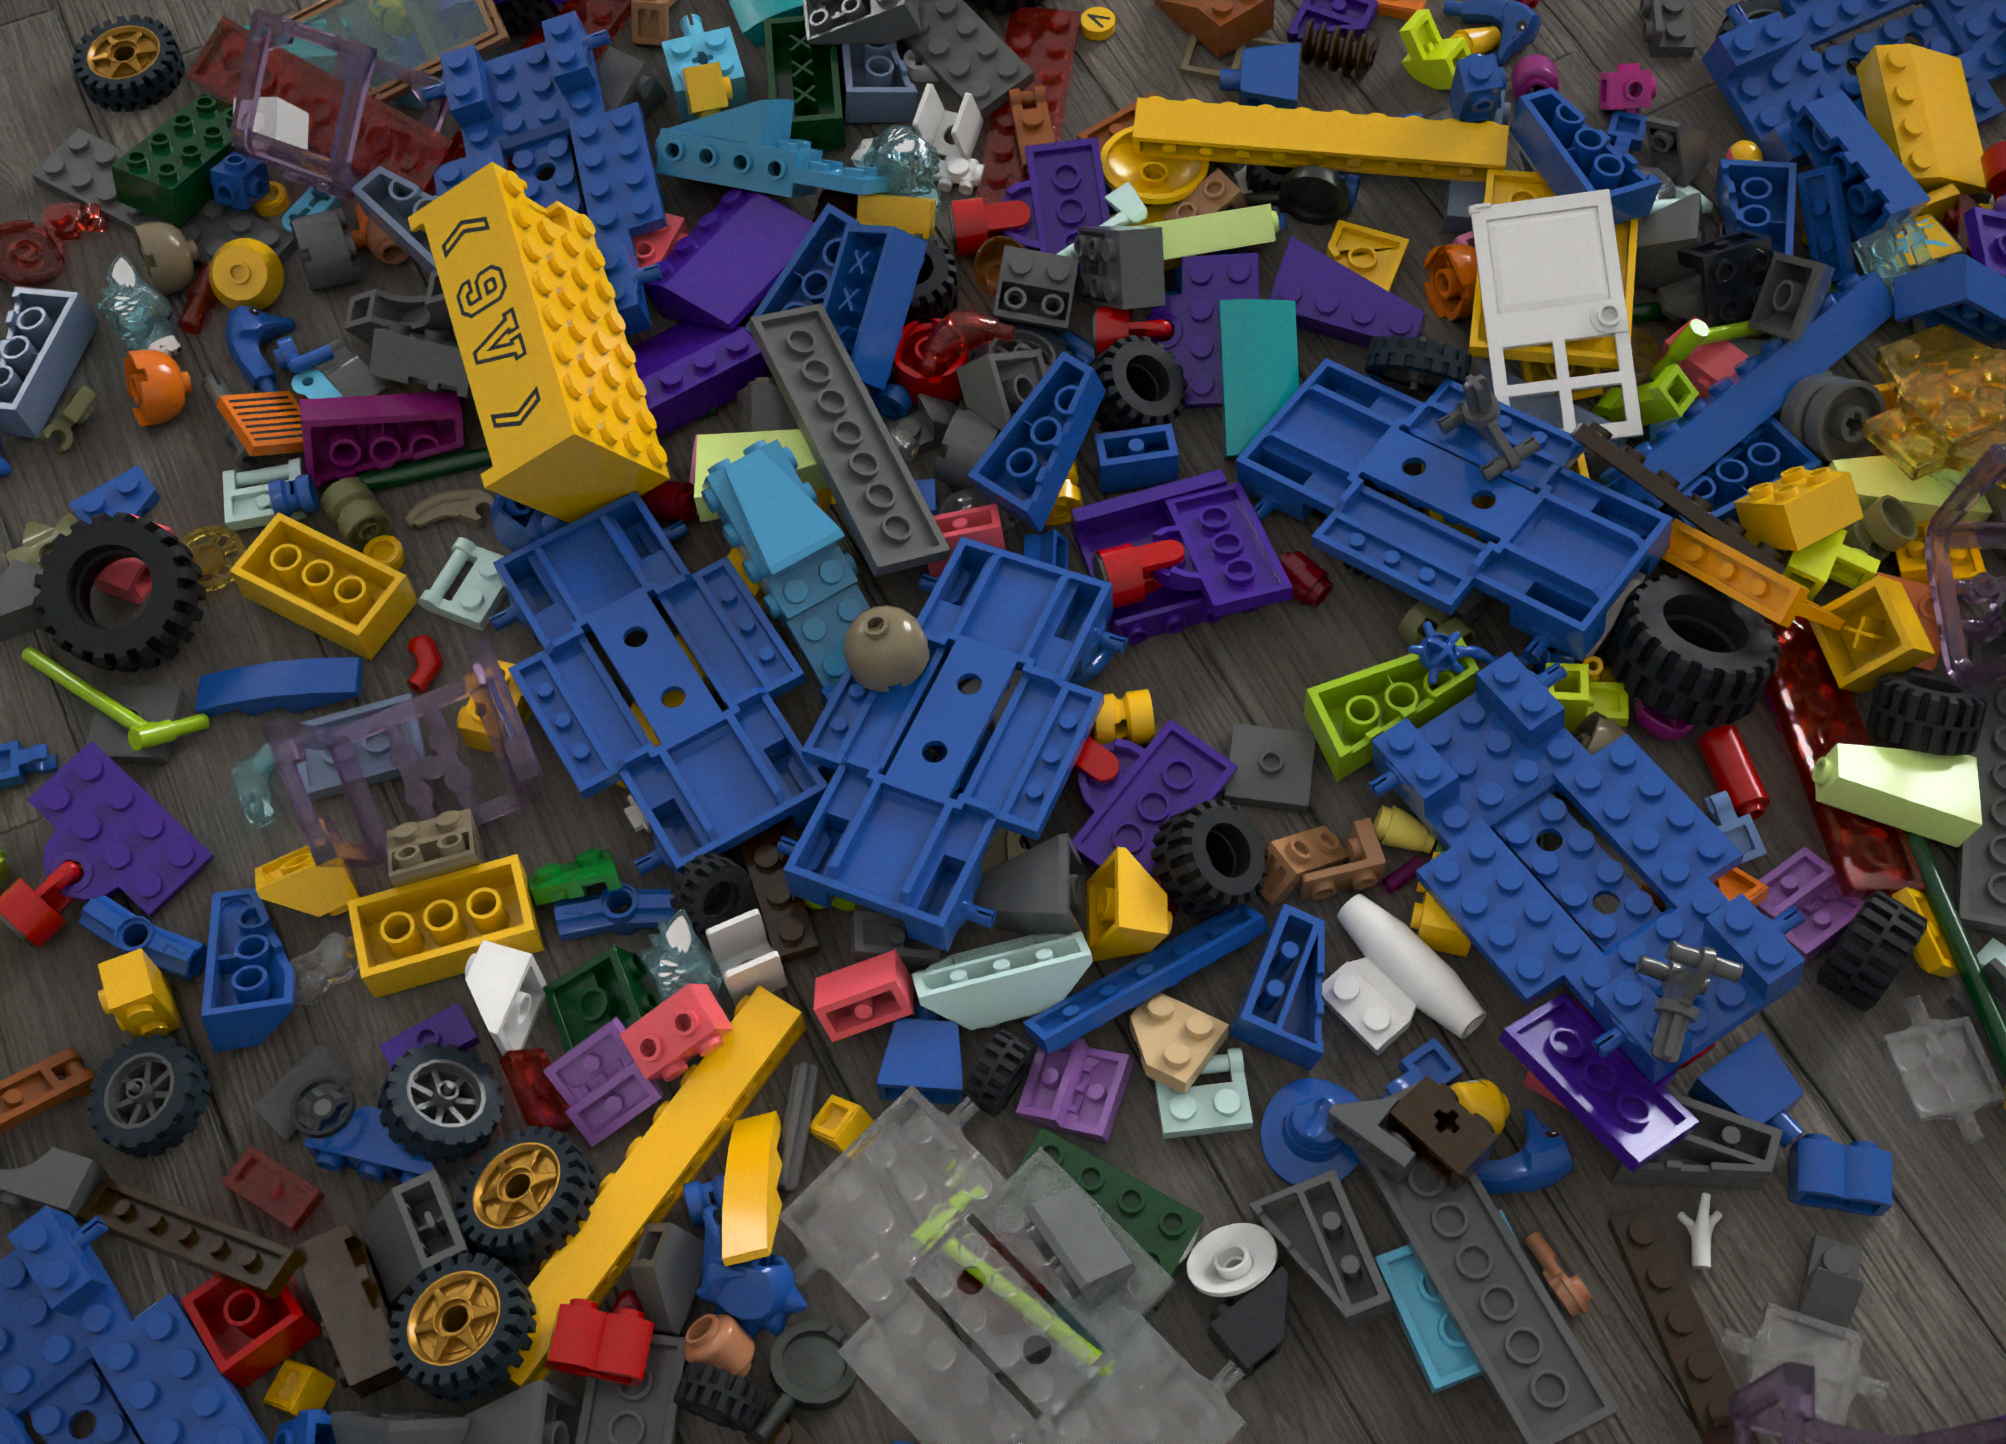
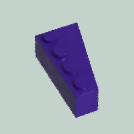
M1293 236L1290 237L1269 299L1295 301L1296 328L1369 348V343L1373 337L1387 336L1390 338L1391 336H1401L1402 338H1419L1422 336L1425 327L1424 311Z

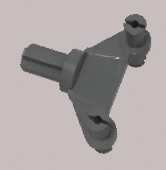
M1470 374L1465 377V384L1462 386L1465 399L1456 403L1455 410L1436 420L1439 429L1444 435L1465 422L1467 425L1474 427L1495 449L1499 456L1479 467V471L1486 482H1490V480L1506 470L1510 472L1517 470L1521 467V461L1541 450L1539 442L1536 438L1534 439L1533 435L1512 448L1497 422L1501 412L1499 402L1494 394L1490 392L1486 378L1481 374L1475 377Z
M1671 940L1665 958L1669 960L1668 963L1642 954L1636 963L1635 973L1661 981L1663 997L1657 998L1654 1007L1655 1013L1659 1014L1660 1017L1650 1053L1651 1056L1659 1061L1676 1063L1680 1057L1688 1023H1696L1700 1010L1692 1005L1697 994L1701 996L1706 994L1710 983L1709 974L1737 983L1743 972V964L1716 956V950L1702 945L1699 949Z

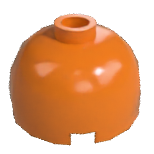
M1446 244L1434 247L1428 252L1423 270L1430 269V281L1423 282L1430 307L1439 318L1447 317V321L1471 316L1477 274L1475 248L1467 244Z
M153 349L127 351L128 357L124 358L125 380L128 396L133 397L135 403L139 404L140 407L132 408L138 425L147 427L169 422L179 415L183 409L185 394H191L192 392L188 372H181L177 362L164 352Z

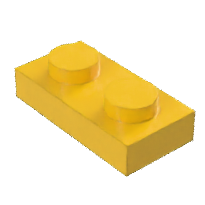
M1905 887L1892 894V898L1928 919L1927 929L1913 950L1914 957L1919 966L1929 974L1945 978L1959 973L1924 892Z

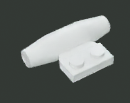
M1362 894L1355 895L1344 904L1337 915V919L1365 958L1351 962L1347 961L1322 983V1000L1377 1056L1410 1028L1416 1008L1461 1039L1470 1036L1483 1023L1487 1015L1456 972L1404 922Z

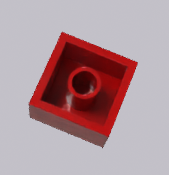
M293 1275L276 1300L217 1276H213L181 1299L184 1308L220 1373L244 1389L322 1333L319 1320Z

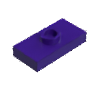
M457 1002L379 1046L390 1068H392L399 1056L404 1058L407 1050L416 1046L422 1049L427 1043H438V1047L454 1044L459 1046L458 1050L464 1052L480 1043V1040L460 1003Z

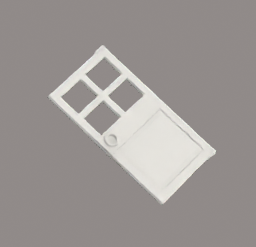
M1604 189L1494 205L1482 203L1469 206L1468 210L1472 221L1494 396L1499 402L1510 406L1509 399L1559 393L1563 429L1561 430L1571 434L1576 428L1572 391L1621 385L1626 421L1600 425L1613 434L1610 440L1642 437L1643 429L1610 190ZM1614 336L1619 371L1578 377L1569 376L1565 342ZM1552 344L1557 379L1507 385L1503 350Z

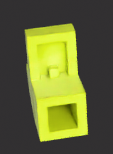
M1417 10L1399 30L1408 51V55L1401 62L1406 71L1415 80L1433 89H1451L1457 60L1471 55L1464 37L1442 39L1430 10Z
M1841 529L1799 551H1791L1782 564L1786 567L1782 575L1809 589L1810 592L1806 598L1812 601L1825 585L1828 578L1855 589L1875 576L1881 561L1869 556L1861 549L1844 545L1843 541L1848 531Z
M1546 663L1545 670L1554 665V663ZM1560 663V667L1563 666L1566 670L1567 677L1548 689L1565 708L1564 727L1569 732L1579 733L1575 729L1594 711L1613 720L1621 727H1627L1629 701L1628 693L1625 691L1623 683L1589 681V664Z

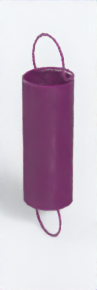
M1420 854L1414 856L1382 879L1381 885L1385 887L1384 889L1388 892L1387 895L1392 894L1416 876V870L1425 865L1419 857Z

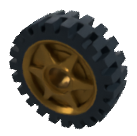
M131 15L130 20L127 21L125 16L117 17V23L112 24L110 19L103 22L104 28L101 29L96 25L91 29L93 35L85 33L81 38L83 44L77 43L75 47L76 54H73L72 60L77 78L90 100L94 104L98 103L101 108L106 110L110 107L112 111L120 112L123 106L126 112H134L135 105H138L140 110L147 109V102L149 101L156 105L161 102L160 95L167 98L172 94L170 87L177 89L180 84L178 78H183L184 60L171 31L167 26L164 27L162 22L158 20L154 22L151 17L144 16L141 21L139 15Z
M528 1126L526 1133L520 1129L511 1131L510 1141H507L503 1136L496 1139L494 1143L497 1149L493 1152L486 1147L479 1154L484 1159L481 1164L471 1163L467 1170L472 1175V1178H462L459 1187L464 1193L457 1194L456 1204L460 1208L456 1211V1216L461 1223L459 1226L462 1231L488 1257H494L508 1266H517L519 1261L525 1266L534 1264L535 1255L542 1261L551 1257V1246H554L559 1251L564 1248L567 1243L563 1237L567 1233L573 1237L579 1233L581 1229L576 1222L577 1220L587 1221L591 1212L585 1205H593L596 1198L595 1193L591 1190L597 1188L596 1178L593 1175L594 1169L582 1151L558 1130L555 1131L551 1127L543 1126L542 1130L537 1126Z
M469 1253L459 1254L458 1262L450 1256L441 1260L442 1270L440 1271L433 1265L425 1269L424 1273L427 1279L422 1283L419 1279L415 1278L409 1284L414 1291L413 1295L402 1294L397 1302L404 1311H393L391 1322L396 1328L389 1330V1341L394 1345L390 1347L392 1357L397 1361L396 1365L417 1387L439 1400L443 1397L448 1402H458L461 1396L466 1401L477 1399V1389L485 1395L494 1391L495 1388L492 1380L496 1378L504 1384L511 1377L506 1368L512 1365L518 1369L524 1361L518 1353L519 1350L529 1351L533 1343L527 1334L536 1332L537 1322L532 1318L533 1315H536L535 1304L531 1301L532 1296L529 1290L502 1262L494 1257L490 1259L487 1255L476 1253L475 1258Z

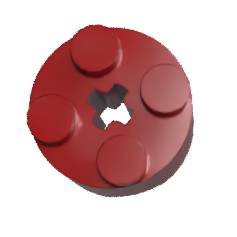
M931 318L932 323L919 324V320L907 324L902 329V338L898 343L893 360L894 379L896 384L907 389L913 404L918 405V394H925L950 402L955 401L963 394L956 368L969 363L968 346L962 330L949 321Z

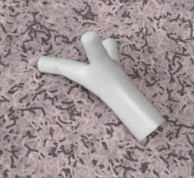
M1706 1192L1701 1194L1696 1221L1683 1211L1677 1215V1218L1687 1227L1691 1235V1267L1695 1269L1711 1268L1712 1232L1716 1223L1722 1218V1214L1719 1211H1714L1709 1216L1711 1195Z

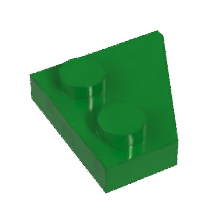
M599 848L586 850L578 854L575 861L561 866L559 863L547 864L537 869L535 875L528 877L530 890L536 905L585 896L588 893L586 887L601 882H606L608 891L622 888L609 848L602 851Z

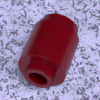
M665 481L640 496L654 519L674 521L682 519L683 521H689L697 512L694 500V485L690 482Z
M1300 550L1295 551L1293 554L1286 552L1279 558L1293 587L1292 597L1302 605L1308 604L1312 608L1319 606L1334 586V583L1328 579L1329 574Z

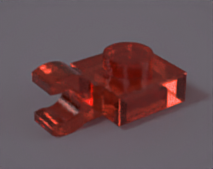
M81 202L46 204L39 233L51 241L80 240L82 231H106L109 219L106 216L99 217L101 205L98 203H88L84 207Z

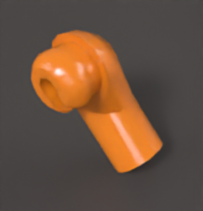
M359 203L355 205V213L360 229L350 230L349 233L353 237L356 250L362 247L368 249L366 226L369 217L364 214Z

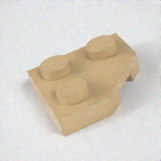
M1161 992L1145 1000L1130 1016L1129 1028L1134 1042H1137L1145 1075L1184 1095L1229 1035V1024Z

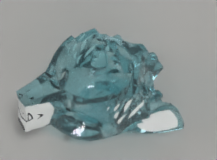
M897 124L888 127L879 137L862 140L851 157L855 167L867 166L877 168V175L889 177L887 193L907 197L936 199V212L940 210L941 193L932 180L933 175L940 172L938 166L940 159L936 157L937 149L913 132L910 126H898Z
M122 252L118 253L109 268V277L105 279L108 288H101L100 294L105 299L97 303L98 310L115 331V334L126 341L125 347L131 350H158L173 357L181 352L182 348L173 335L174 312L172 306L165 296L140 278L131 261Z
M680 909L667 924L663 920L658 923L659 935L651 933L648 936L653 947L641 951L642 964L661 995L659 997L661 1003L688 983L707 984L717 1000L723 978L720 965L714 955L693 931L692 923L685 909Z

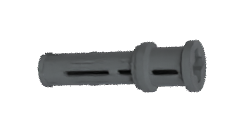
M216 373L218 385L213 374L206 376L201 383L202 389L208 396L225 428L223 434L224 441L230 448L234 449L236 453L235 462L242 470L250 471L265 466L271 455L250 457L217 408L219 396L233 395L226 383L225 377Z

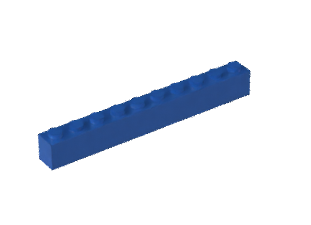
M1874 271L1860 277L1856 272L1843 278L1836 284L1838 290L1834 294L1829 293L1825 295L1821 308L1799 342L1779 336L1768 339L1760 346L1762 351L1756 357L1755 355L1750 356L1739 362L1734 367L1736 371L1734 375L1730 378L1728 376L1712 384L1707 389L1710 394L1704 399L1694 400L1680 419L1677 421L1675 419L1660 426L1654 432L1657 436L1650 443L1646 441L1633 448L1647 459L1643 466L1655 474L1659 469L1664 470L1680 482L1676 489L1681 491L1783 406L1790 390L1801 379L1812 374H1822L1893 316L1895 314L1894 300L1877 272ZM1613 467L1606 470L1600 476L1602 482L1599 484L1640 502L1643 499H1647V505L1650 501L1653 502L1656 510L1664 505V503Z

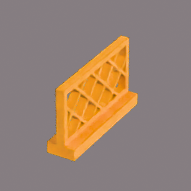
M1674 519L1670 546L1662 559L1779 625L1789 628L1795 616L1798 615L1840 631L1845 619L1808 600L1806 597L1810 592L1809 589L1686 522Z

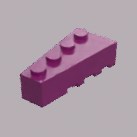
M457 391L299 399L306 474L309 473L312 476L316 488L321 487L322 482L332 479L356 477L357 472L379 467V470L394 466L396 461L410 457L417 460L464 446L462 408Z

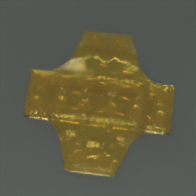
M1944 324L1934 326L1878 348L1875 361L1892 393H1898L1894 409L1864 420L1861 433L1912 481L1944 468L1962 472L1964 465L1979 466L1990 472L1987 480L2006 489V350L1992 349Z

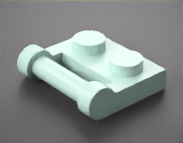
M302 458L290 459L288 464L239 473L236 469L223 471L224 514L228 530L232 532L268 525L275 517V513L270 501L268 484L265 483L277 479H283L286 482L292 481L297 475L306 474ZM299 511L294 512L290 518L298 520L308 517L307 514Z
M458 537L451 547L453 551L451 557L430 590H424L418 599V603L431 613L484 631L490 622L489 617L494 615L507 594L493 562L504 556L478 547L466 538ZM466 561L474 563L451 601L444 599V596Z
M1240 1047L1227 1049V1054L1214 1055L1200 1074L1229 1071L1230 1082L1192 1086L1184 1095L1154 1080L1163 1139L1252 1129L1253 1119L1244 1072L1243 1055Z

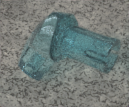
M271 734L269 739L249 760L245 758L243 760L239 759L231 771L232 782L240 807L247 821L258 828L266 826L276 819L275 804L267 783L269 781L267 776L292 752L289 745L275 734Z

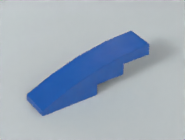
M359 657L308 658L236 667L200 676L195 712L198 714L204 713L209 718L239 709L248 716L283 707L290 713L296 714L360 696L364 661Z

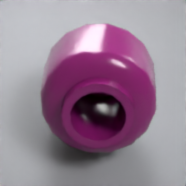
M1539 54L1528 55L1520 59L1514 66L1511 73L1513 96L1517 102L1519 96L1553 87L1557 92L1559 91L1558 71L1554 62L1548 57Z

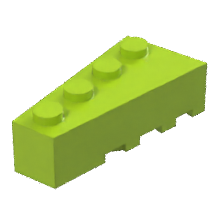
M1462 637L1455 643L1456 646L1467 647ZM1411 653L1306 689L1304 716L1336 781L1339 782L1372 761V739L1407 718L1416 729H1419L1472 695L1476 687V673L1479 672L1474 659L1468 656L1456 659L1464 667V671L1461 674L1451 669L1440 672L1435 684L1428 682L1429 670L1422 666L1419 656Z

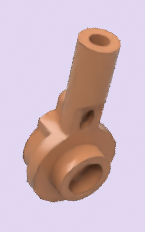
M1534 1232L1529 1235L1524 1243L1543 1268L1542 1275L1547 1280L1550 1289L1571 1318L1580 1312L1584 1316L1588 1314L1590 1309L1586 1303L1593 1299L1582 1280L1577 1274L1568 1278L1556 1263V1254L1540 1232Z

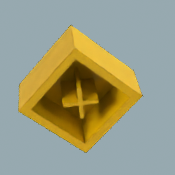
M1804 466L1789 468L1780 473L1781 479L1773 483L1765 482L1755 485L1747 490L1749 495L1734 502L1741 526L1748 531L1744 535L1745 539L1755 546L1762 541L1773 549L1799 551L1864 518L1850 472L1831 471L1830 467H1822L1815 470H1805Z
M1877 575L1823 606V608L1845 619L1840 631L1809 620L1840 689L1863 694L1876 687L1878 676L1893 672H1904L1935 655L1902 583L1881 575Z

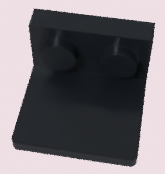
M1742 229L1677 250L1679 265L1694 269L1695 273L1701 275L1705 324L1708 328L1751 319L1773 257L1771 236Z

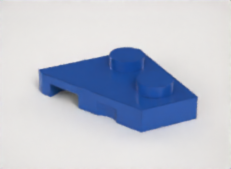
M137 465L70 502L69 505L79 520L91 524L92 515L106 513L113 518L116 512L131 513L143 517L153 509L161 498L140 466Z

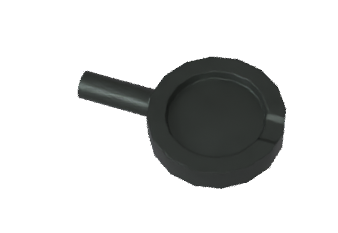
M1306 165L1294 168L1288 172L1282 181L1280 191L1245 193L1244 199L1247 207L1270 203L1271 206L1281 205L1286 213L1298 221L1313 225H1326L1334 223L1344 216L1348 208L1350 193L1345 180L1334 171L1321 166Z
M808 1319L790 1325L777 1337L769 1358V1378L775 1392L779 1396L751 1431V1435L761 1444H766L793 1407L803 1411H823L837 1406L850 1395L859 1372V1354L853 1339L841 1328L834 1326L830 1322Z

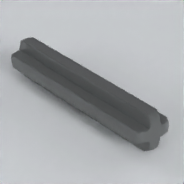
M808 1062L796 1064L792 1074L778 1147L782 1168L777 1191L791 1194V1192H796L799 1187L820 1074L819 1067Z

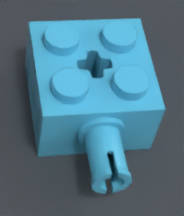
M691 14L694 25H690L688 15L681 19L680 28L684 37L661 42L668 76L682 122L698 118V114L689 115L681 77L683 68L720 62L722 76H729L733 92V98L728 100V107L721 110V112L728 108L749 104L745 75L730 27L704 32L702 20L696 14Z

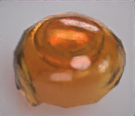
M997 235L986 239L976 253L973 262L974 278L978 287H981L982 291L991 296L996 295L1004 246L1025 249L1024 246L1012 237Z

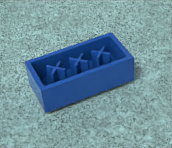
M846 224L823 301V307L867 389L885 391L887 381L891 375V367L898 343L902 338V329L907 312L913 300V292L919 271L924 262V254L928 242L895 226Z

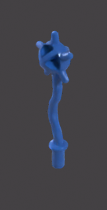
M1429 621L1423 623L1426 637L1420 642V645H1410L1408 647L1409 653L1417 654L1422 666L1429 670L1428 682L1430 684H1435L1439 673L1448 669L1461 674L1464 671V667L1456 661L1458 658L1468 656L1483 661L1487 666L1500 658L1490 654L1486 649L1473 645L1468 647L1456 646L1455 643L1461 637L1459 632L1455 631L1450 636L1436 633ZM1547 648L1535 666L1538 671H1544L1546 663L1574 664V657L1568 654L1550 652ZM1522 655L1516 657L1524 666H1527L1529 663L1532 664L1531 659L1528 662Z

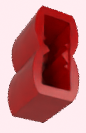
M579 1298L571 1299L569 1304H560L557 1310L544 1368L571 1375L592 1377L615 1384L639 1386L644 1377L655 1323L645 1320V1314L635 1309L619 1308L616 1314L598 1310L596 1302Z

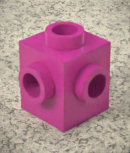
M1640 63L1618 64V71L1600 72L1599 109H1617L1640 115V108L1651 107V99L1655 98L1657 90L1656 79L1652 77V70H1640Z

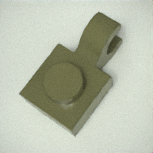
M85 385L70 392L50 420L51 423L41 430L39 439L44 441L51 436V433H56L61 439L56 452L62 453L69 449L73 443L71 426L75 423L79 426L82 425L90 416L94 408L89 404L96 396V393Z

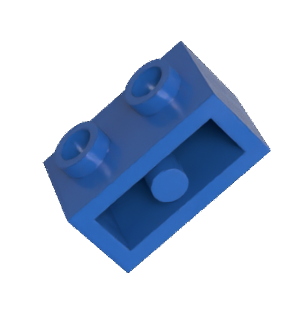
M1172 423L1094 434V465L1100 493L1162 485L1177 481L1179 453Z

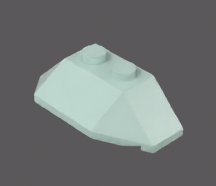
M1071 932L1068 935L1058 933L1032 934L949 955L939 960L938 963L931 964L926 970H919L911 975L921 1006L969 1030H975L979 1028H992L1000 1023L1022 1017H1034L1061 1002L1092 964L1093 959L1082 932Z

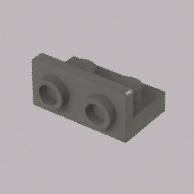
M1640 0L1639 13L1640 16H1645L1642 40L1643 42H1648L1649 57L1692 58L1695 43L1689 0Z

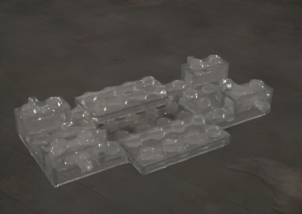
M911 1085L778 1216L803 1243L808 1253L793 1269L795 1282L802 1288L822 1268L830 1272L871 1316L837 1352L921 1444H1236L1250 1429L1247 1422L1229 1405L1225 1396L1237 1381L1245 1375L1239 1367L1237 1368L1233 1361L1229 1360L1223 1369L1210 1381L1208 1378L1199 1375L1144 1319L1145 1315L1175 1286V1280L1041 1147L1006 1180L965 1138L961 1130L980 1111L978 1106L968 1096L947 1115L937 1110ZM1076 1184L1133 1262L1137 1271L1091 1306L1083 1295L1075 1300L1072 1298L1052 1269V1266L1059 1262L1055 1255L1046 1261L1024 1228L1031 1220L1023 1208L1034 1201ZM974 1217L1011 1252L1105 1349L1100 1356L1076 1334L972 1227L969 1222ZM968 1268H978L984 1274L985 1282L983 1288L973 1295L964 1294L958 1285L959 1276ZM913 1278L926 1289L1043 1413L1038 1420L1026 1410L908 1285ZM1033 1337H1045L1051 1344V1355L1042 1364H1032L1025 1357V1345Z

